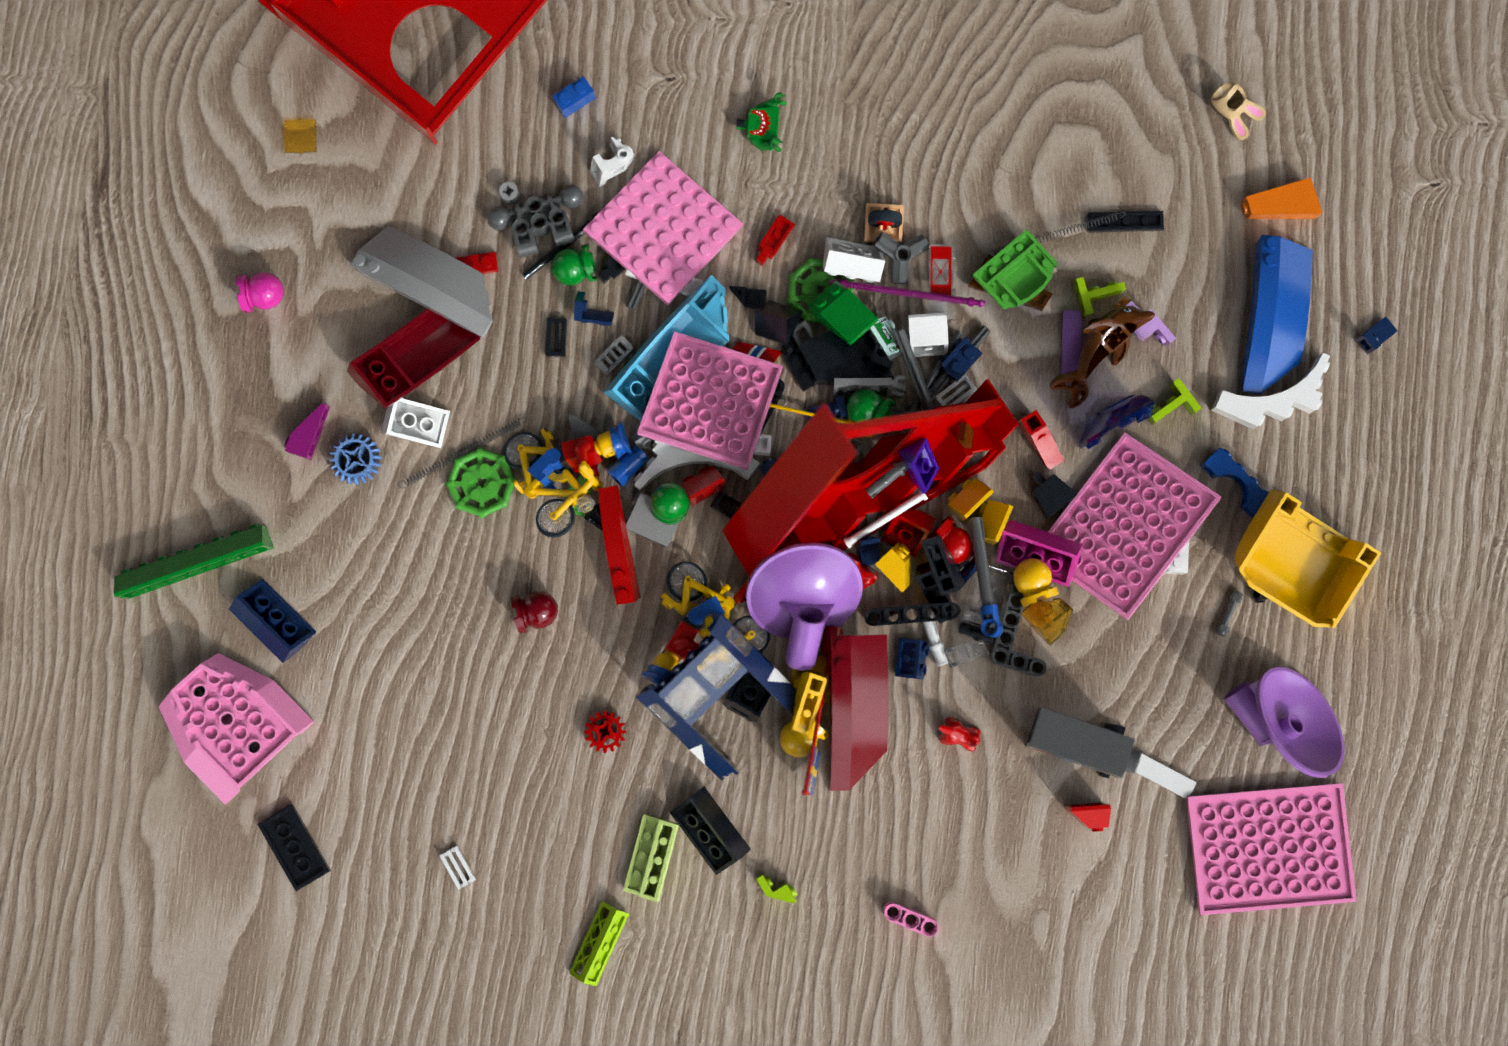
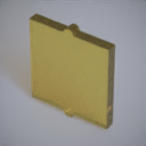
M298 118V120H284L285 153H299L302 155L303 153L317 152L315 119L302 120Z

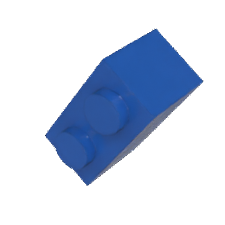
M584 76L552 96L555 105L564 118L596 99L594 90Z

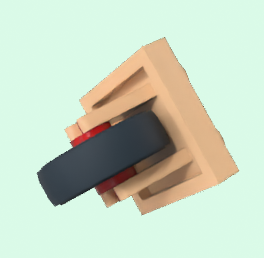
M866 203L864 242H874L877 236L884 232L902 244L904 205Z

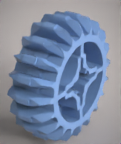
M353 433L351 439L348 435H345V441L338 439L340 445H333L337 450L336 452H330L335 457L329 459V462L335 463L331 466V470H337L334 475L336 477L341 476V481L344 482L347 479V483L351 485L354 480V483L359 485L361 479L365 484L367 483L366 477L371 480L373 479L372 472L378 474L375 467H381L377 460H381L382 456L376 454L381 450L375 448L377 443L371 442L370 437L364 439V435L360 434L357 438V435ZM352 445H360V447H357L354 451L346 450ZM366 449H368L370 454L369 464L364 460ZM343 455L347 458L345 470L342 466ZM349 455H352L353 457L355 456V457L359 458V460L362 462V464L359 463V462L353 461V460H352L353 458H351ZM358 467L365 468V470H363L360 473L350 474L352 471H355V469Z

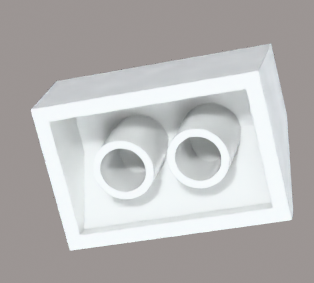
M826 237L823 258L824 272L832 276H837V274L845 275L849 279L861 278L869 283L874 281L880 282L885 264V258L881 251L871 245Z

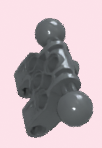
M567 185L563 187L559 195L552 197L551 193L539 197L531 196L526 201L514 204L515 208L506 210L503 207H494L488 213V224L493 229L501 231L508 228L511 221L515 220L511 229L521 258L539 253L536 237L545 236L549 232L553 233L557 247L575 242L567 213L559 208V206L564 205L569 209L577 208L583 201V192L575 185ZM533 206H539L538 209L532 210ZM557 217H563L560 221H554ZM544 222L543 226L537 227L538 223ZM521 228H526L524 232H518Z

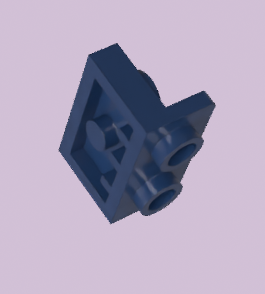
M967 336L963 340L960 338L953 345L955 350L951 354L947 352L940 360L942 362L940 368L956 382L961 379L983 354L968 341L969 338Z
M899 638L895 677L924 679L927 672L925 661L929 653L927 641Z

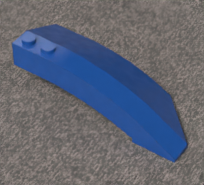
M1262 234L1255 244L1253 292L1248 336L1243 357L1242 392L1263 393L1302 361L1310 306L1313 250L1283 237Z

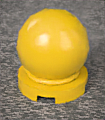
M1025 559L1016 566L1013 575L1014 585L1019 592L1024 594V598L1020 599L1023 607L1037 602L1036 598L1040 596L1047 599L1059 594L1057 587L1052 588L1050 586L1052 582L1051 570L1040 559Z
M792 720L784 725L780 733V744L785 753L792 757H806L810 754L816 720L814 721L810 736L791 730ZM820 726L815 747L817 746L818 739L825 740L829 736L827 731Z

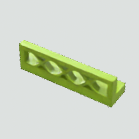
M601 902L569 971L570 975L584 984L597 986L629 913L617 909L607 902ZM607 908L608 910H610L607 918L604 919L603 914L605 909ZM600 927V934L595 938V931ZM591 945L592 951L590 955L587 956L588 946ZM583 963L584 969L580 975L577 973L580 964Z

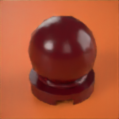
M534 591L527 594L524 599H520L519 595L511 597L512 609L515 608L518 616L514 620L520 634L527 633L529 626L535 629L545 628L551 625L557 618L558 604L553 596L547 592Z

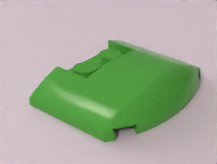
M1026 229L972 276L1002 309L1020 306L1037 296L1051 280L1054 267L1056 268L1057 262Z

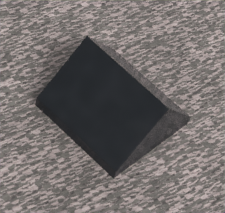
M770 300L755 310V335L788 346L803 311Z

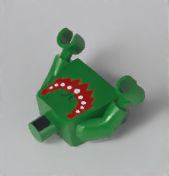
M778 92L774 98L754 106L753 109L749 110L748 119L737 118V130H746L747 140L760 151H781V148L777 146L783 143L782 140L777 138L780 109L777 106L778 104L781 106L786 105V101L781 100L782 97L786 96L783 93Z

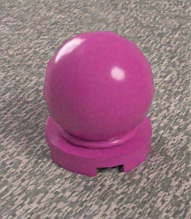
M259 272L250 279H248L247 275L236 276L235 285L240 287V294L237 295L241 310L245 311V313L253 312L254 306L258 309L269 310L277 307L282 301L284 287L277 276L269 272Z

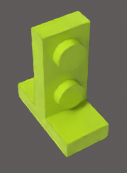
M1084 277L1077 278L1073 282L1083 319L1091 317L1094 313L1091 301L1122 294L1126 290L1125 283H1118V281L1110 282L1106 287L1102 288L1100 286L1091 287L1088 289L1089 291H1087Z
M1180 378L1169 384L1175 395L1165 401L1167 405L1162 409L1158 406L1150 412L1152 416L1147 420L1151 425L1181 404L1184 405L1191 416L1202 409Z

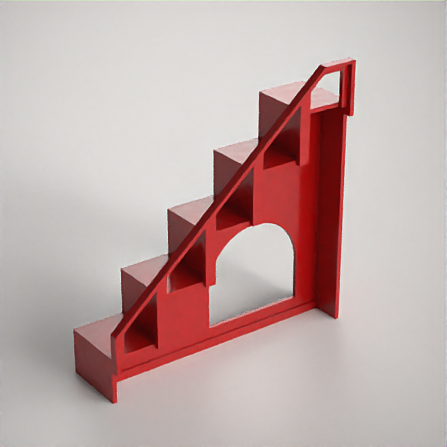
M259 0L258 2L436 145L438 142L434 135L547 0ZM428 6H445L461 12L492 38L437 104L433 106L407 85L397 74L391 58V42L397 27L409 14Z
M986 379L973 395L963 403L939 406L933 410L841 425L837 423L827 405L822 404L723 528L722 532L744 567L749 579L757 566L765 558L791 545L823 543L834 540L830 546L843 551L848 548L843 538H849L848 536L866 517L865 514L887 510L883 514L885 515L904 503L917 489L911 481L908 472L905 471L904 476L900 475L873 499L865 491V488L892 468L893 463H898L902 459L899 454L900 450L922 438H927L939 466L933 481H940L933 489L926 492L925 495L928 499H923L906 511L915 510L987 469L1006 449L1003 441L1019 423L989 379ZM967 422L974 430L972 448H964L958 441L960 423ZM912 428L909 433L881 437L861 462L848 464L857 454L849 442L850 438ZM989 450L977 464L954 476L973 456V453ZM892 520L888 521L887 523H885L884 525L877 528L876 530H874L866 536H870L878 530L886 527L891 523ZM749 579L733 597L736 604L747 602L746 589Z

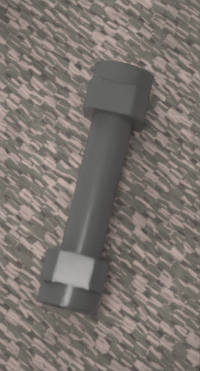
M1232 590L1228 597L1230 602L1221 622L1217 623L1214 633L1223 637L1226 636L1229 630L1228 624L1236 605L1241 603L1242 593Z

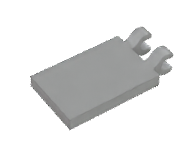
M899 375L894 380L892 378H834L833 400L844 396V400H849L853 393L863 389L875 391L881 396L882 400L887 398L902 399L904 393H898L897 391H905V385L898 382L905 381V376Z

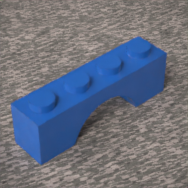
M1220 447L1200 466L1212 479L1217 477L1234 479L1240 485L1243 492L1240 507L1253 519L1269 492L1263 491L1258 486L1259 482L1254 477L1249 476L1240 463H1236L1231 458V453Z

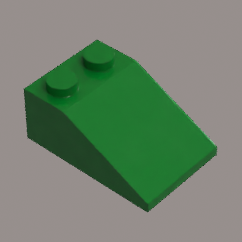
M835 281L808 305L818 322L849 345H852L879 321L848 288L838 281Z

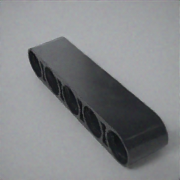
M955 602L876 608L868 610L865 613L864 619L870 626L953 620L959 617L961 609ZM950 605L956 608L954 616H949L946 612L947 607ZM930 607H934L937 611V615L934 618H930L927 615V610ZM910 609L917 611V617L914 620L908 617ZM892 610L898 613L896 621L889 619V613ZM872 612H876L879 615V620L876 623L870 620Z

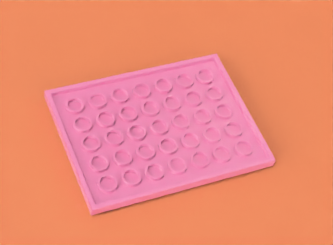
M1124 433L1048 533L1083 544L1080 559L1071 581L1128 621L1220 501L1221 496L1127 433Z
M1343 783L1187 797L1199 915L1357 902Z

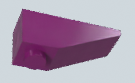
M322 403L291 433L290 437H287L284 444L286 452L312 460L330 410L327 404Z

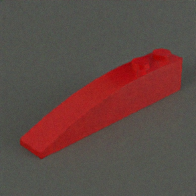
M618 485L599 488L604 543L616 604L636 602L641 596Z

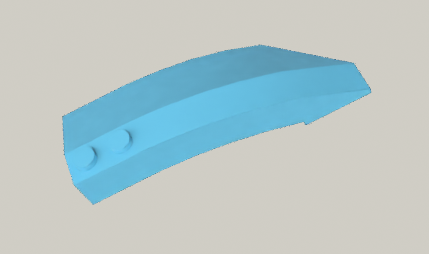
M710 275L647 339L606 388L604 393L618 406L641 421L674 331L722 347L729 342L726 325L728 323L727 307H725L724 296H726L725 287Z

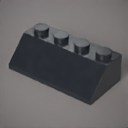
M702 787L669 812L715 875L737 862L751 850L705 787Z

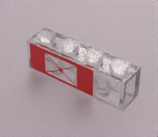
M929 245L928 293L956 296V288H952V281L956 279V269H953V262L956 261V251H953V245ZM929 299L928 314L946 312L947 323H951L952 318H955L956 307L952 306V302Z

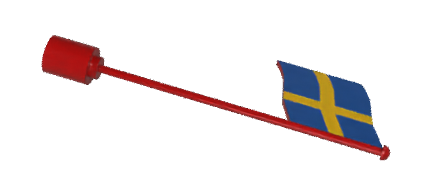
M827 626L824 629L821 651L827 656L824 678H828L829 673L828 636L843 635L844 631L839 627ZM825 689L817 712L804 789L801 790L803 795L812 796L814 792L821 752L818 751L815 745Z

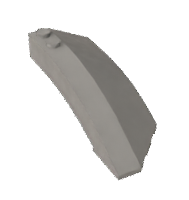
M389 225L359 249L350 264V267L361 275L409 298L482 338L485 337L493 323V318L489 311L488 292L485 290L484 285L485 277L481 272Z

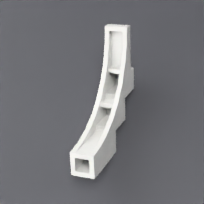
M1325 353L1317 356L1306 375L1294 386L1281 393L1249 397L1223 390L1218 393L1211 411L1251 429L1258 427V425L1261 426L1265 415L1279 421L1289 418L1294 410L1293 407L1310 414L1318 410L1322 404L1320 398L1323 393L1316 390L1322 384V374L1329 368L1330 362L1328 360L1330 356Z
M654 442L652 445L654 449L652 451L657 457H652L646 464L648 468L645 472H640L635 477L634 481L636 483L634 486L641 492L661 474L674 468L691 464L720 466L736 472L746 480H749L759 468L760 463L752 457L749 469L746 470L675 446Z

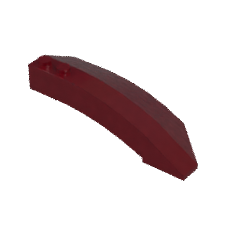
M426 309L398 331L351 361L347 372L359 387L386 409L447 367L480 340V336Z
M887 634L828 636L830 791L850 790L887 751Z

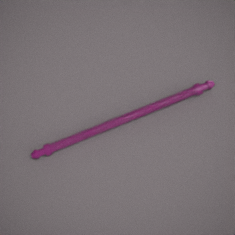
M836 279L830 280L831 285L838 281L850 289L870 290V292L877 291V293L882 292L899 296L906 295V297L940 300L955 304L962 303V305L967 304L970 307H973V305L985 306V301L982 299L975 300L974 297L962 298L954 295L947 296V294L940 295V293L911 291V289H896V287L889 288V286L848 282L847 279H842L841 281Z

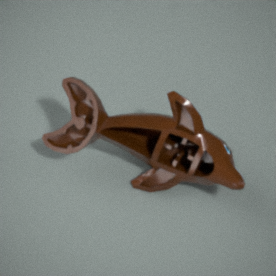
M1122 306L1110 311L1102 318L1089 320L1088 326L1083 328L1082 331L1088 334L1081 347L1076 370L1055 377L1050 382V389L1071 391L1068 402L1070 409L1081 405L1089 395L1087 378L1092 371L1111 353H1113L1112 364L1117 366L1126 356L1129 349V339L1135 330L1151 321L1155 313L1153 311H1141L1134 306Z

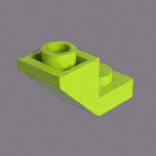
M762 873L756 877L767 897L790 903L796 902L795 896L798 894L792 885L788 886L785 882L772 890L771 887L774 884L769 876L765 877Z

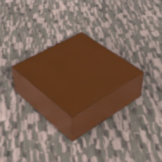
M967 422L959 424L958 441L964 448H972L974 430Z

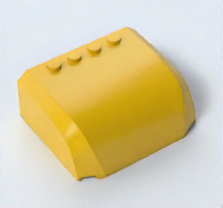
M1270 490L1237 547L1235 563L1250 588L1311 626L1335 628L1378 560L1381 552L1367 543L1348 539L1301 509L1302 502L1288 493Z

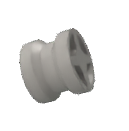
M505 182L499 188V194L505 203L513 204L518 201L520 194L514 183Z

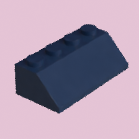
M264 579L237 595L229 608L282 663L294 656L316 634V631Z

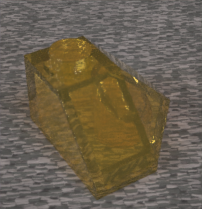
M1056 598L1049 602L1037 600V602L1030 604L1023 610L1022 616L1034 631L1051 646L1065 634L1073 609L1061 598Z

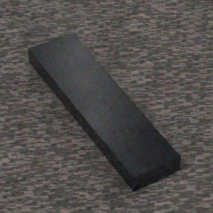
M1163 211L1125 212V216L1121 212L1087 213V223L1090 220L1089 228L1087 225L1088 233L1164 230Z

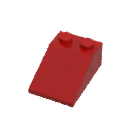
M707 465L699 470L700 474L695 477L690 475L682 480L683 484H681V487L686 490L692 506L726 487L724 478L714 465L712 467Z

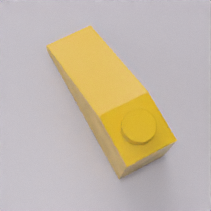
M802 672L796 690L791 730L810 736L828 680L827 678Z

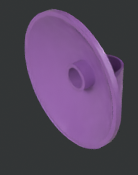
M822 543L791 545L769 555L752 573L746 589L748 610L753 620L762 629L773 635L789 639L785 662L791 668L801 671L810 670L815 666L824 629L827 626L839 627L857 608L862 596V578L852 558L836 547Z
M1285 667L1272 668L1263 673L1253 683H1250L1249 680L1241 683L1223 698L1260 746L1273 743L1281 755L1301 772L1313 777L1323 778L1334 774L1341 767L1345 748L1342 731L1335 713L1322 693L1298 672Z

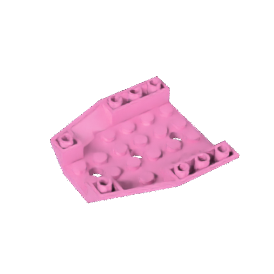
M220 653L198 665L169 692L159 706L184 763L225 805L240 792L239 789L294 737L298 734L301 735L314 723L274 680ZM199 686L205 688V694L201 697H197L194 694L195 689ZM225 714H230L233 717L229 725L222 723V717ZM252 742L260 744V749L256 753L249 751V745Z

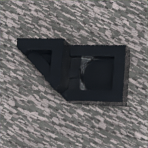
M730 286L729 288L745 308L758 309L766 304V290L747 289L741 286Z

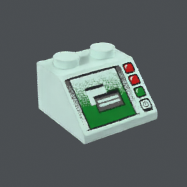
M885 316L878 319L879 321L866 332L873 339L875 345L876 343L880 344L878 353L892 360L900 355L901 351L894 336L896 326L891 319L888 320Z

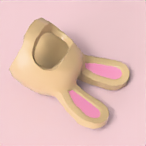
M1236 81L1224 83L1212 95L1211 101L1214 108L1228 119L1233 136L1238 140H1244L1249 136V130L1240 118L1242 113L1254 121H1261L1266 116V110L1262 106L1248 101L1245 91Z

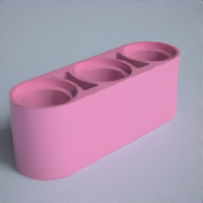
M892 901L887 902L883 907V914L893 923L928 937L934 936L938 932V924L930 916ZM896 907L898 910L895 916L887 915L888 908ZM909 914H913L916 917L912 924H908L905 921L906 916ZM926 922H932L934 924V927L931 931L924 930V924Z

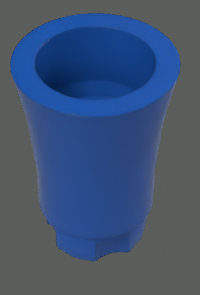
M637 445L631 449V454L625 453L620 459L605 467L608 474L622 488L644 465L643 463L648 460L646 454Z

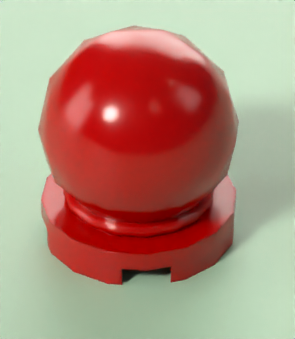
M949 515L943 520L944 523L939 528H936L928 538L940 535L957 564L964 563L969 559L973 551V545L970 541L969 533L961 527H953L955 520Z

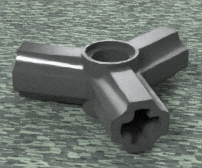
M881 232L873 244L876 249L887 255L892 261L891 283L908 284L909 260L929 249L928 242L922 234L901 245L886 233ZM899 250L903 252L902 259L898 257Z

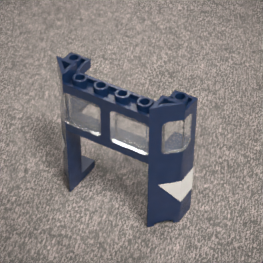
M721 614L707 627L711 635L704 637L696 650H691L681 664H676L667 678H662L656 686L653 683H649L636 698L720 780H724V776L727 777L732 772L735 775L738 774L733 761L728 756L725 757L692 724L747 671L792 715L797 688Z

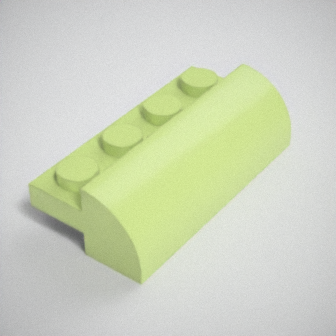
M643 814L623 891L659 902L679 827L678 823Z

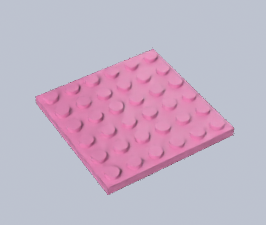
M658 151L587 224L583 232L626 270H629L664 303L669 305L682 289L691 282L743 227V223Z
M674 331L637 435L748 470L783 366Z

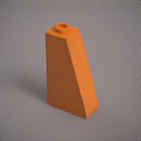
M1311 177L1246 196L1241 201V211L1246 215L1247 219H1315L1323 213Z

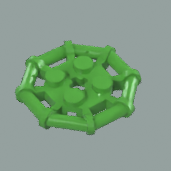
M809 257L805 263L788 276L789 291L787 303L793 308L803 311L801 317L806 323L818 321L812 315V311L809 309L807 312L799 302L803 300L809 305L819 296L816 294L817 287H824L826 290L831 286L830 280L835 279L824 271L816 272L815 266L823 267V259H812ZM810 269L812 274L805 280L801 279L800 276ZM840 275L842 279H847L848 282L855 281L854 279L846 278L845 275ZM796 284L802 285V295L796 296Z
M477 447L476 450L454 459V464L449 478L445 482V487L448 488L456 505L455 508L458 511L462 510L480 516V518H485V516L509 506L508 502L515 486L513 481L517 480V478L514 477L504 455ZM475 458L478 459V463L470 467L464 464ZM487 458L496 461L494 466L483 463V459ZM502 467L506 476L505 479L500 478L497 471L498 468ZM460 468L465 471L461 482L456 481ZM479 478L482 480L486 479L485 487L482 488L476 485ZM507 484L503 496L500 497L498 493L501 485ZM462 486L466 495L463 499H461L456 487ZM494 498H496V500L498 501L488 507H485V502H488ZM471 499L479 502V508L468 505V501Z

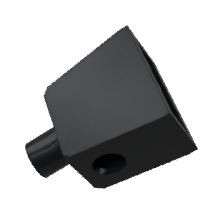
M1038 471L1031 477V480L1037 485V488L1031 492V495L1046 519L1050 518L1077 495L1072 488L1055 474L1046 480Z

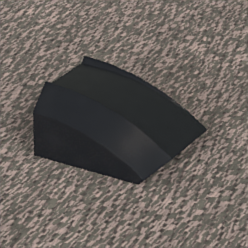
M747 671L730 688L722 704L727 710H731L748 721L757 722L772 694Z

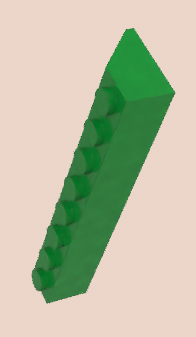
M254 524L249 526V530L243 532L242 530H237L230 533L231 536L224 538L221 536L214 538L212 543H200L195 545L192 550L187 551V549L177 551L175 556H162L155 563L146 562L140 564L137 569L132 570V568L122 570L121 574L114 578V597L131 599L274 549L268 528L263 525L260 526V524Z

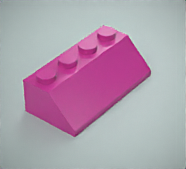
M1009 520L1002 532L995 562L1015 569L1025 559H1040L1051 570L1052 582L1069 587L1080 559L1083 544Z

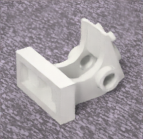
M611 137V143L609 144L615 157L610 160H603L600 154L592 157L590 173L599 187L605 185L606 180L626 171L633 161L634 153L632 149L620 143L621 140L619 138Z

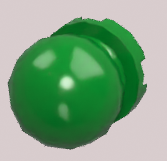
M589 243L581 245L580 251L574 248H566L559 251L553 257L551 272L560 284L575 286L582 283L585 278H588L589 282L597 281V276H593L594 271H596L592 252L588 253L587 250L590 248Z
M859 390L853 393L848 400L846 406L847 415L853 423L890 417L893 414L890 411L891 405L895 406L896 401L890 398L883 401L881 396L873 390Z
M664 483L658 486L652 493L651 512L655 519L666 525H673L681 522L687 515L689 497L686 490L680 485Z

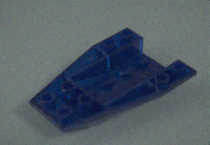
M1132 394L1095 413L1086 421L1079 444L1080 449L1084 447L1090 449L1101 442V437L1116 427L1122 429L1134 421L1140 423L1152 415L1151 412L1156 409L1155 401L1141 394Z

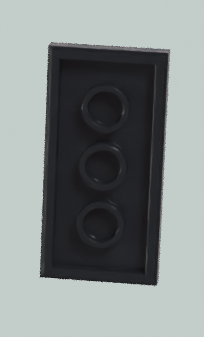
M293 803L257 824L296 892L331 871Z

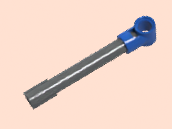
M976 517L967 520L970 541L973 545L982 607H980L982 618L981 631L986 636L997 638L1003 633V625L1000 623L998 606L994 603L984 540L986 536L983 518ZM994 623L996 629L993 633H990L989 626Z

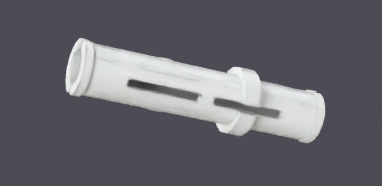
M929 608L927 615L933 618L931 608ZM935 621L923 622L930 644L929 650L933 653L936 666L948 664L943 648L944 643L941 642Z

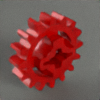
M604 711L602 716L597 712V718L591 716L590 720L592 722L585 724L589 727V730L584 731L585 734H589V737L585 740H591L590 747L597 746V752L601 748H603L604 753H607L608 748L613 752L615 751V745L621 747L620 740L625 741V738L622 737V734L627 733L626 730H622L625 723H619L621 717L614 718V712L610 716L607 711ZM601 719H606L602 725L595 724ZM613 722L617 725L618 733L612 727ZM608 726L610 735H606L603 738L601 729H605ZM593 731L597 733V741L593 737ZM607 739L615 740L609 745H604Z

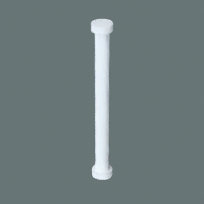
M919 490L917 495L849 538H843L848 548H851L852 544L923 499L927 500V496Z

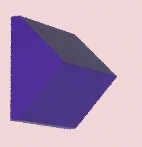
M922 438L900 450L899 454L913 484L922 494H926L939 470V466L927 438Z

